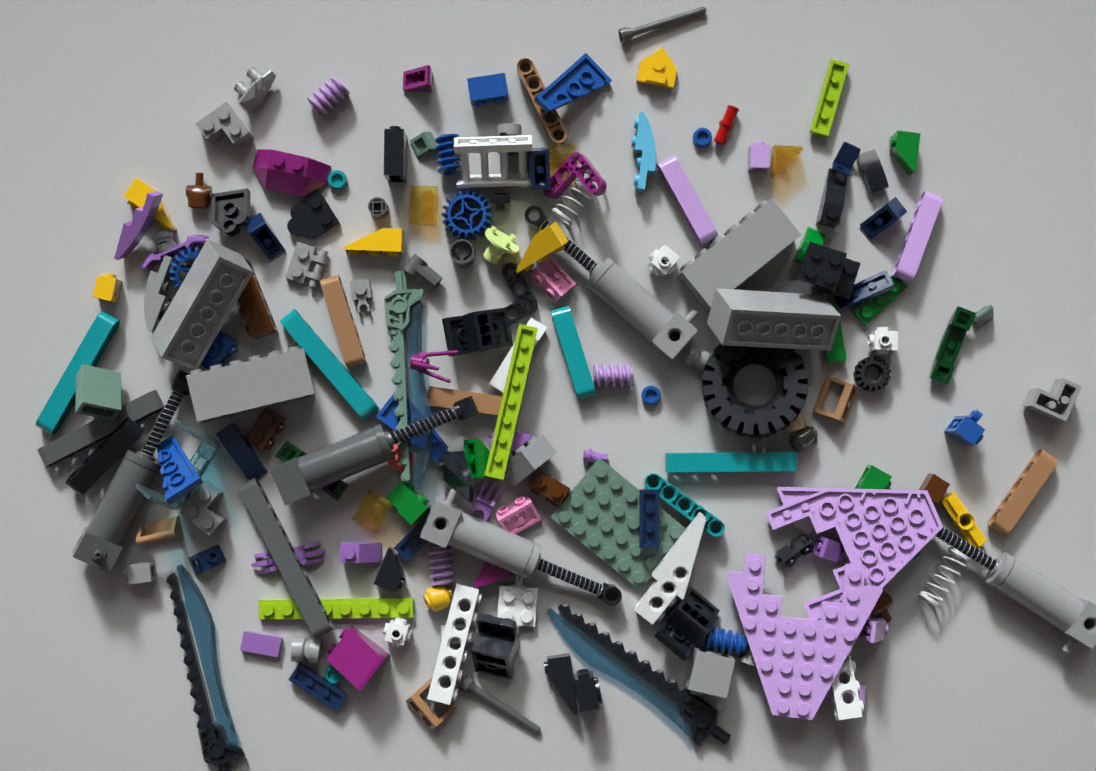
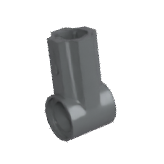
M416 254L403 267L407 273L415 279H419L432 291L443 279Z

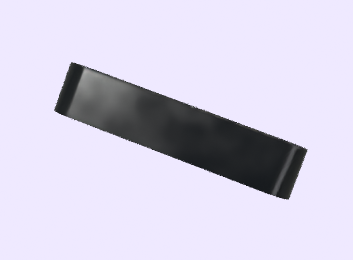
M127 417L69 476L65 485L79 495H84L140 438L144 428Z

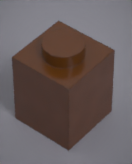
M928 473L918 490H927L932 502L938 504L950 484L935 474Z

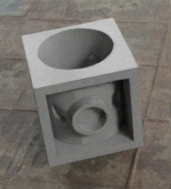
M694 646L691 651L684 682L688 690H691L690 693L702 696V693L709 694L710 698L721 700V697L727 698L735 659L729 653L724 652L722 654L721 651L714 652L712 649L706 650V648Z

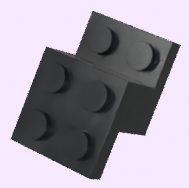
M809 242L797 280L812 284L811 289L849 300L861 263L847 259V253Z
M506 308L476 311L462 316L442 319L447 350L459 351L458 354L449 355V357L484 352L513 345Z
M689 586L686 589L684 599H680L667 612L654 637L685 661L694 646L708 634L720 610Z
M479 613L476 619L478 633L471 649L475 672L512 680L514 675L513 660L519 646L516 621Z

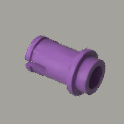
M589 448V450L585 449L582 460L586 461V463H595L598 458H601L606 462L608 454L595 452Z

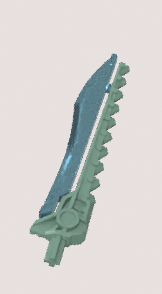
M406 271L395 272L396 290H393L391 294L384 298L387 333L389 337H393V341L388 348L391 353L395 354L390 362L392 369H396V373L391 381L394 385L398 386L393 394L394 400L399 402L394 413L396 417L401 418L396 430L409 425L404 334L406 330L411 425L432 415L425 388L424 374L410 368L411 357L422 352L423 306L419 302L423 299L424 290L407 289ZM412 308H413V323L411 324V316H412ZM433 429L425 431L421 435L418 434L416 437L413 436L412 446L409 444V439L397 444L398 448L404 451L399 459L400 465L405 467L400 478L402 482L407 484L411 481L410 454L413 453L414 488L417 490L421 488L429 462Z

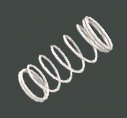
M588 169L585 173L590 175V169ZM579 179L574 181L575 185L579 190L572 187L568 188V191L573 198L568 196H562V200L566 206L562 204H556V208L552 209V213L567 225H571L572 221L558 209L557 205L566 208L567 210L571 211L577 216L578 214L565 202L564 197L576 202L584 208V206L572 195L570 189L581 193L589 200H591V198L587 196L577 185L576 181L581 182Z
M951 547L948 548V551L957 560L947 556L942 557L943 561L951 569L942 565H936L937 569L946 578L934 573L931 574L932 579L941 587L925 582V586L934 595L925 591H919L918 593L921 598L939 608L940 604L931 597L939 601H943V599L927 584L947 593L949 591L932 575L952 584H955V582L944 574L939 567L945 568L959 576L961 575L944 558L950 559L964 567H967V565L962 561L970 562L967 556Z

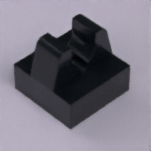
M491 193V203H497V212H504L505 203H510L511 193Z

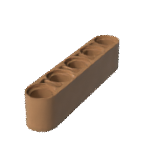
M522 58L517 63V74L550 142L555 147H562L567 141V131L556 110L547 114L534 100L545 89V86L533 62L529 58ZM525 65L531 68L528 72H522L520 69ZM532 82H536L539 85V87L537 89H531L529 88V84ZM548 116H553L555 118V122L551 124L547 123L545 121V118ZM556 133H561L564 138L558 141L553 136Z
M335 275L320 280L347 368L351 369L366 364L365 353L340 276Z
M429 386L426 405L450 409V407L453 408L452 404L472 396L479 413L498 416L503 396Z
M1039 449L989 519L988 526L1001 535L1007 536L1058 464V460L1043 449Z

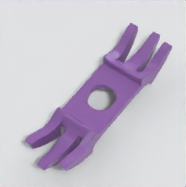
M187 236V240L184 243L157 255L151 253L142 262L140 268H147L150 272L156 264L162 263L165 255L172 257L179 254L181 250H187L188 247L193 251L196 246L204 245L207 241L205 239H208L209 236Z
M494 481L487 489L484 497L481 496L487 482L482 483L469 515L473 516L476 510H481L484 513L482 520L487 521L502 492V489L499 488L492 501L489 500L496 484Z
M320 541L294 547L302 565L324 561L323 558L307 560L308 557L325 553V549L305 550L320 545ZM270 552L254 554V558L267 556L270 558L251 564L252 567L271 565V568L257 571L258 574L279 570Z

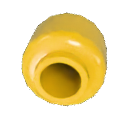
M435 585L425 591L423 598L428 610L432 609L434 612H438L451 605L453 593L450 587L446 588L445 585Z

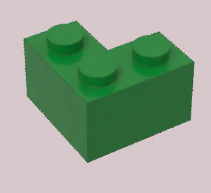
M401 480L386 498L398 509L397 512L412 525L431 507L428 504L430 500L422 493L418 494L414 491L416 487L411 482L407 484Z

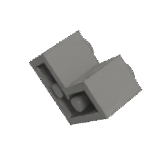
M227 101L195 123L211 144L227 134L237 148L253 138Z
M1064 378L1055 379L1050 393L1040 388L1030 389L1023 407L1056 422H1066L1082 386Z
M543 434L537 439L533 436L525 443L527 447L524 445L520 446L514 451L516 455L513 453L509 455L505 475L514 486L557 453Z
M203 481L204 483L197 488L179 513L206 534L212 536L218 532L227 520L212 508L224 492L210 481Z

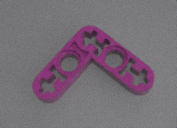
M574 152L550 178V189H543V193L545 196L555 200L578 177L590 193L600 196L606 191L607 183L586 156L579 152ZM590 169L589 177L584 178L585 172ZM568 171V177L562 180L563 174Z

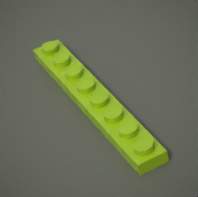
M522 324L518 326L484 476L504 480L538 328Z
M414 597L320 598L330 619L414 617ZM294 599L259 600V620L304 619Z

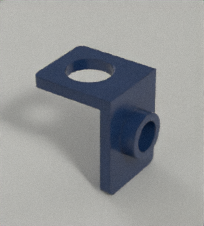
M843 142L832 163V170L849 177L851 168L861 149L848 142Z
M220 545L213 546L188 558L195 575L226 562ZM195 560L197 561V563H198V565H199V569L197 568V566H196V564H195Z

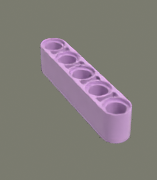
M673 155L658 163L657 168L698 243L702 246L718 237L711 219L677 158Z
M927 191L922 193L893 269V277L908 283L913 281L943 201L942 197Z

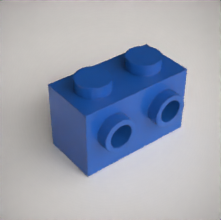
M505 73L467 78L471 106L484 107L487 105L486 103L503 104L505 100H509Z

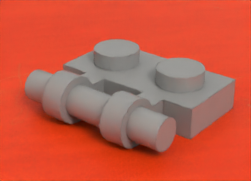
M297 241L285 278L305 284L308 277L311 278L309 286L316 288L318 281L322 278L323 266L327 263L328 251L321 249L319 256H315L317 248ZM312 261L317 262L314 272H309Z

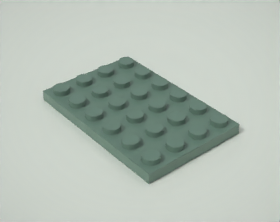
M601 458L597 459L550 516L639 590L650 579L653 570L686 530L683 525L659 507V548H639V489Z

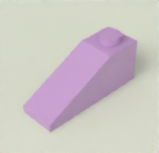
M869 616L859 636L871 643L882 641L888 633V623L883 618Z

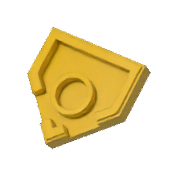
M663 47L640 61L636 82L670 89L674 88L677 68Z

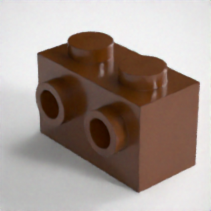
M538 468L527 484L530 487V492L537 496L540 493L547 497L545 500L554 506L556 503L561 505L570 490V487Z

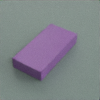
M244 631L240 651L279 657L283 637Z

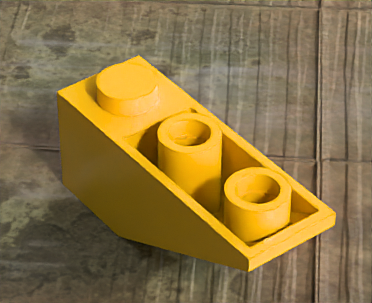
M136 177L124 194V197L128 199L127 204L133 208L144 206L147 193L156 190ZM161 200L154 218L160 221L158 225L163 229L176 231L177 229Z
M557 222L552 223L534 235L516 269L517 273L521 270L529 271L535 267L533 263L536 261L542 263L549 258V253L554 252V254H557L564 249L563 245L568 242V239Z
M382 228L344 246V251L349 252L350 256H360V253H368V256L378 257L379 254H387V257H398V254H403L404 231L403 229Z

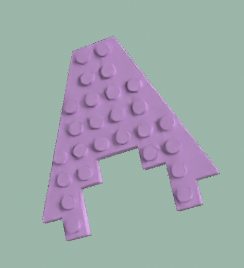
M778 487L776 489L783 505L765 512L773 530L808 516L816 534L835 527L850 564L866 566L864 585L884 587L943 528L927 490ZM845 566L832 570L840 589L803 603L810 619L817 620L821 618L822 601L842 603Z
M746 553L745 571H726V576L772 715L813 720L878 601L883 587L864 585L865 565L845 563L842 603L822 601L820 620L781 616L782 596L763 594L766 555Z

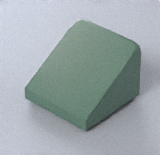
M430 131L422 132L410 140L418 158L436 150L437 143Z
M984 306L976 312L973 322L977 328L982 327L993 319V306Z

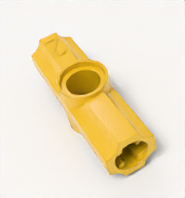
M951 492L942 497L940 500L941 504L951 517L953 525L959 529L968 543L970 542L971 545H975L974 547L976 548L983 545L987 539L975 523L973 515L967 511L957 494ZM962 516L966 517V523L964 525H961L960 519Z

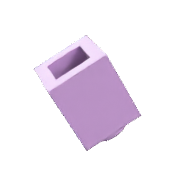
M754 142L748 148V171L767 172L770 168V145H765L764 142Z

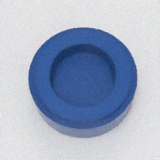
M707 128L697 129L693 134V143L699 148L707 147L712 141L711 132Z
M647 386L641 393L643 402L648 405L656 404L661 397L660 390L655 386Z

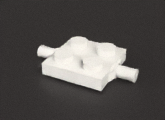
M518 575L515 577V584L499 585L497 617L516 621L518 635L519 627H535L538 587L524 585L523 577L520 576L519 579Z

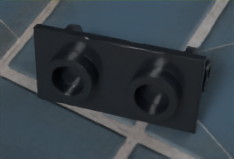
M800 534L790 542L794 547L792 550L786 545L776 552L774 557L778 562L782 560L781 566L783 569L785 567L790 568L797 562V558L801 555L806 556L812 551V547H814L813 541L807 542L810 539L806 534Z

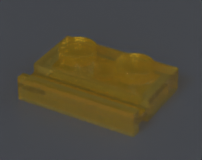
M410 185L409 224L437 226L438 186Z
M369 489L351 520L358 521L360 526L376 534L393 503L379 494L375 495Z

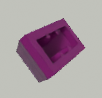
M426 65L403 72V91L432 92L433 72L431 66Z
M485 562L473 584L474 588L512 577V573Z

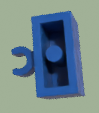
M220 330L202 360L201 365L210 370V366L218 364L225 367V360L237 351L238 347L236 346L238 342Z
M973 410L969 416H955L944 432L961 445H977L984 436L982 434L985 429L976 422L979 421L983 414L978 410Z

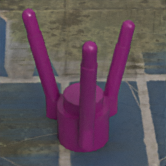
M459 351L420 352L419 355L414 354L410 360V368L417 370L418 373L450 383V379L428 371V369L438 371L439 367L430 365V360L427 357L458 354Z

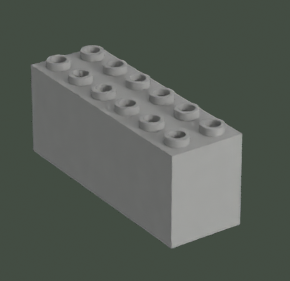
M773 199L769 202L766 200L761 202L753 210L754 214L751 212L746 214L739 221V226L736 224L731 226L724 233V238L721 236L716 238L709 245V250L704 248L694 257V262L689 260L679 269L681 273L678 277L706 311L711 308L716 288L735 289L801 236V233Z
M207 239L151 337L161 358L192 370L198 369L254 273L241 254Z
M716 288L707 324L722 345L831 351L841 315L823 295Z
M299 346L287 349L288 352L281 354L280 351L268 353V357L261 358L260 355L249 357V361L246 362L235 360L229 362L230 365L225 367L218 364L210 366V370L202 371V369L190 371V375H186L197 422L202 424L315 397L304 348L299 349Z

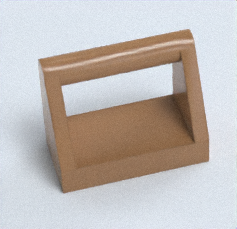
M826 376L813 412L845 424L858 388L854 384ZM832 383L844 387L834 414L821 410Z
M177 516L139 525L136 536L137 545L183 535L180 517Z
M432 678L406 700V703L430 730L436 728L457 707L452 701L450 705L444 704L448 709L440 717H437L419 695L428 686H431Z

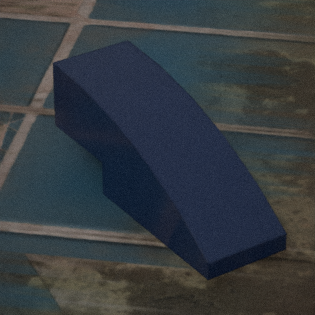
M231 423L216 433L225 449L249 480L255 477L259 478L268 472L249 441L244 438L235 423Z

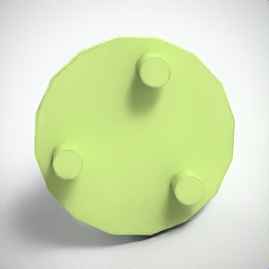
M494 226L485 231V236L491 243L483 256L489 262L497 264L505 252L516 254L519 251V247L514 241L516 239L515 235L511 234L509 237Z

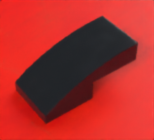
M875 149L859 154L856 160L864 174L863 180L870 194L888 188L887 178Z

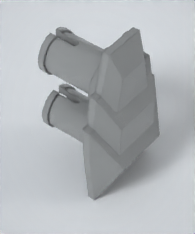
M251 67L246 73L247 77L254 81L250 87L245 85L243 81L235 84L234 90L242 96L238 103L249 113L261 105L272 87L271 85L276 75L271 70L263 75L255 67Z

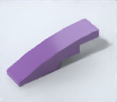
M158 191L147 193L144 206L135 208L132 221L123 224L114 259L120 260L127 257L140 243L158 211L163 193Z

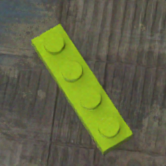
M834 59L829 61L809 133L826 138L829 136L848 71V63Z

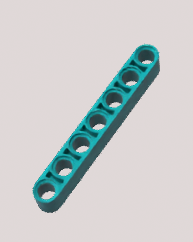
M295 309L280 320L283 327L300 347L304 348L306 354L364 421L379 409L374 400Z
M101 311L96 316L36 421L37 427L52 435L59 431L75 404L77 372L83 364L96 367L117 331L120 320L104 311Z
M753 452L665 453V472L798 471L797 452H766L764 454L763 452H756V454H753Z

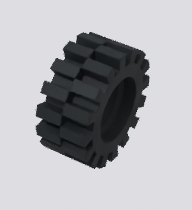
M877 356L867 357L860 360L858 365L855 366L854 369L856 370L853 372V375H855L854 380L858 382L857 385L862 387L863 390L877 391L883 389L889 383L891 369H888L889 364L885 363L884 359H880ZM870 366L877 368L879 371V377L876 381H869L865 376L866 369Z

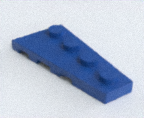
M585 53L537 95L534 100L548 114L610 84L612 80Z
M392 395L376 415V418L392 430L397 431L396 427L401 418L396 417L394 411L398 407L399 402L395 401ZM407 397L409 425L417 423V421L419 422L422 419L424 420L425 417ZM434 429L409 439L412 445L436 463L441 459V453H445L449 448Z
M174 435L163 440L157 446L158 459L161 464L160 471L164 480L163 488L166 492L165 500L169 505L204 483Z

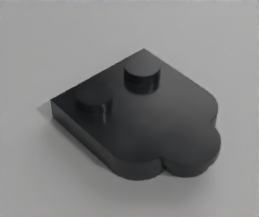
M249 189L212 194L211 223L218 230H222L223 234L227 237L236 236L240 232L241 227L247 225L250 220L251 192Z
M320 190L292 207L290 212L291 219L287 224V228L294 236L303 235L306 239L313 240L334 228L340 222Z

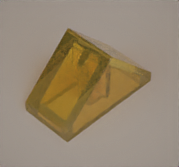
M560 143L547 148L550 154V170L560 167L572 153L577 152L574 143Z
M774 145L771 148L770 176L773 178L802 152L803 148L801 146Z

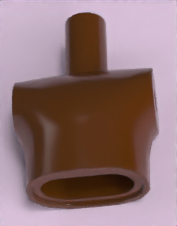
M196 173L195 185L186 186V196L188 198V207L209 208L212 187L203 185L204 173Z
M884 590L870 614L875 616L880 613L883 619L889 622L892 617L887 608L893 603V600Z

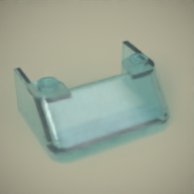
M176 420L175 424L188 435L202 441L190 462L200 478L203 479L220 452L221 443L216 438ZM139 484L135 486L148 500L172 510L182 508L197 489H193L169 505L165 500V495Z

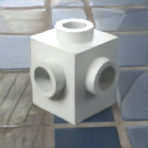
M664 245L659 251L656 249L649 256L651 261L647 265L651 267L650 271L657 276L670 275L676 268L674 264L680 256Z
M877 327V330L872 331L871 335H868L867 344L870 346V351H876L877 355H888V352L898 351V331H888V327Z
M396 617L389 624H385L383 634L386 635L385 641H388L389 645L399 647L400 645L403 646L406 641L409 642L412 630H409L411 624L406 623L407 620ZM393 631H399L400 636L393 635Z

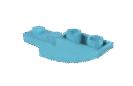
M640 112L639 118L635 117L634 129H637L636 136H632L631 147L634 148V154H641V156H637L636 167H639V174H635L633 186H637L636 192L644 193L647 174L654 175L656 148L649 121L644 112Z

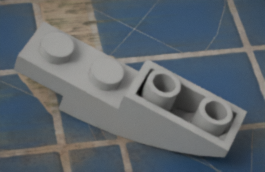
M166 255L163 258L158 273L150 271L145 289V321L148 331L152 333L156 330L170 305L169 301L171 298L164 296V293L169 290V280L171 275H173L169 273V269H175L170 263L177 261Z

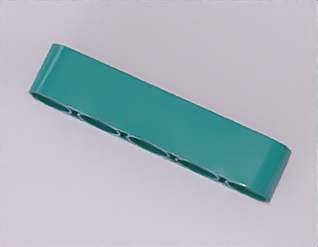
M569 305L550 311L577 399L581 400L596 395Z
M655 473L645 476L644 486L647 489H659V498L689 520L693 521L695 513L702 511L704 516H706L703 530L708 534L718 537L724 533L725 526L721 520ZM652 476L658 480V484L655 487L648 485V479ZM666 488L673 490V496L669 499H666L663 495ZM683 499H686L689 503L688 508L685 510H681L679 507V503ZM714 522H718L720 525V529L716 533H712L710 530V526Z

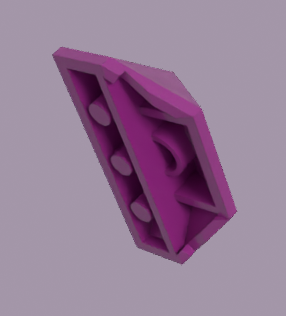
M257 149L253 169L266 190L304 198L328 184L331 166L295 154L272 149Z

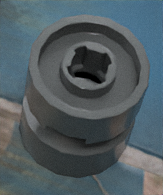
M459 239L452 243L449 252L454 264L459 267L470 266L476 257L473 245L465 239Z

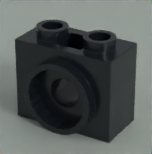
M588 669L577 670V673L574 674V681L580 712L599 709V705L603 703L598 677H594L593 671Z

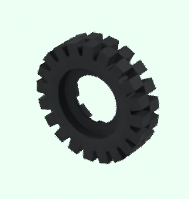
M720 343L706 362L702 376V391L706 407L710 410V414L715 421L720 422L723 428L728 431H734L736 435L742 437L748 435L751 438H761L763 435L768 437L777 434V431L784 430L790 426L793 420H796L805 404L808 394L809 377L807 369L804 367V360L800 354L795 352V349L727 346ZM759 364L767 367L773 373L776 379V391L768 402L761 405H749L737 397L733 386L734 378L738 371L747 365Z

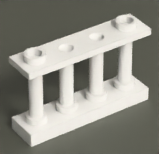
M532 135L454 138V154H461L462 175H457V188L530 186L527 174L526 152L532 151ZM508 152H519L520 173L508 174ZM470 153L480 154L481 175H470ZM488 153H500L501 174H489Z

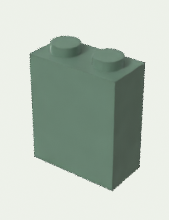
M83 364L76 374L75 413L114 421L121 411V373Z

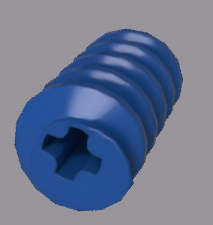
M444 134L435 139V142L439 144L436 146V151L439 152L436 154V157L441 159L437 162V165L440 167L438 169L439 174L453 176L462 173L456 171L457 168L461 167V164L456 163L461 157L454 154V138L459 137V134Z
M713 627L705 638L706 650L713 646V650L716 652L718 647H720L722 654L728 649L729 655L736 651V656L739 657L741 652H745L747 646L746 634L744 633L741 637L740 632H736L733 635L732 630H729L726 634L724 628L720 629L718 633V628Z

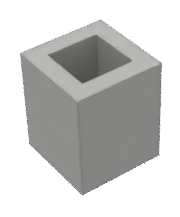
M155 561L126 565L124 576L128 580V584L157 580Z

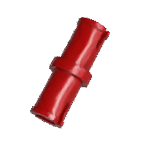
M727 106L724 117L719 122L720 127L713 140L714 142L725 145L729 132L734 127L733 122L739 111L737 107Z

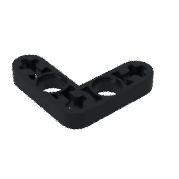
M510 262L503 266L502 275L516 299V302L505 307L507 311L515 309L518 312L515 319H509V325H512L536 311L537 301L521 272H516L517 265ZM507 267H510L511 269L515 268L514 276L516 278L520 276L521 279H517L512 284H510L509 281H512L513 279L510 274H505L507 272ZM517 283L524 284L525 290L523 293H516L514 291V286ZM529 292L530 296H527L529 302H534L532 309L524 308L525 300L522 299L520 301L518 297H523Z

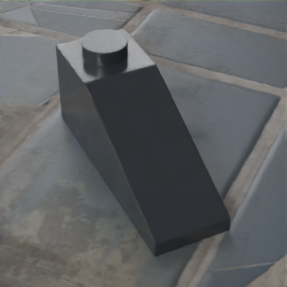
M831 168L828 169L816 224L835 228L840 223L847 176Z
M464 451L441 453V461H438V472H442L443 480L468 502H473V483Z
M570 653L547 656V662H544L545 674L549 673L550 680L573 714L577 715L578 710Z

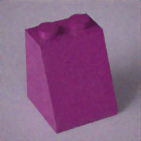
M352 626L349 630L347 628L343 630L339 636L341 641L337 645L334 643L327 651L329 656L326 660L361 691L389 653Z

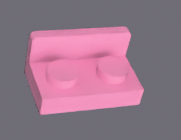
M552 256L538 265L530 274L533 282L544 291L546 297L552 300L553 303H556L576 285Z
M528 494L518 497L514 502L500 507L495 512L502 529L514 534L542 520Z

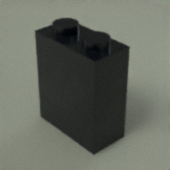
M390 126L389 129H384V176L388 182L407 183L408 137L404 129H401L399 126Z

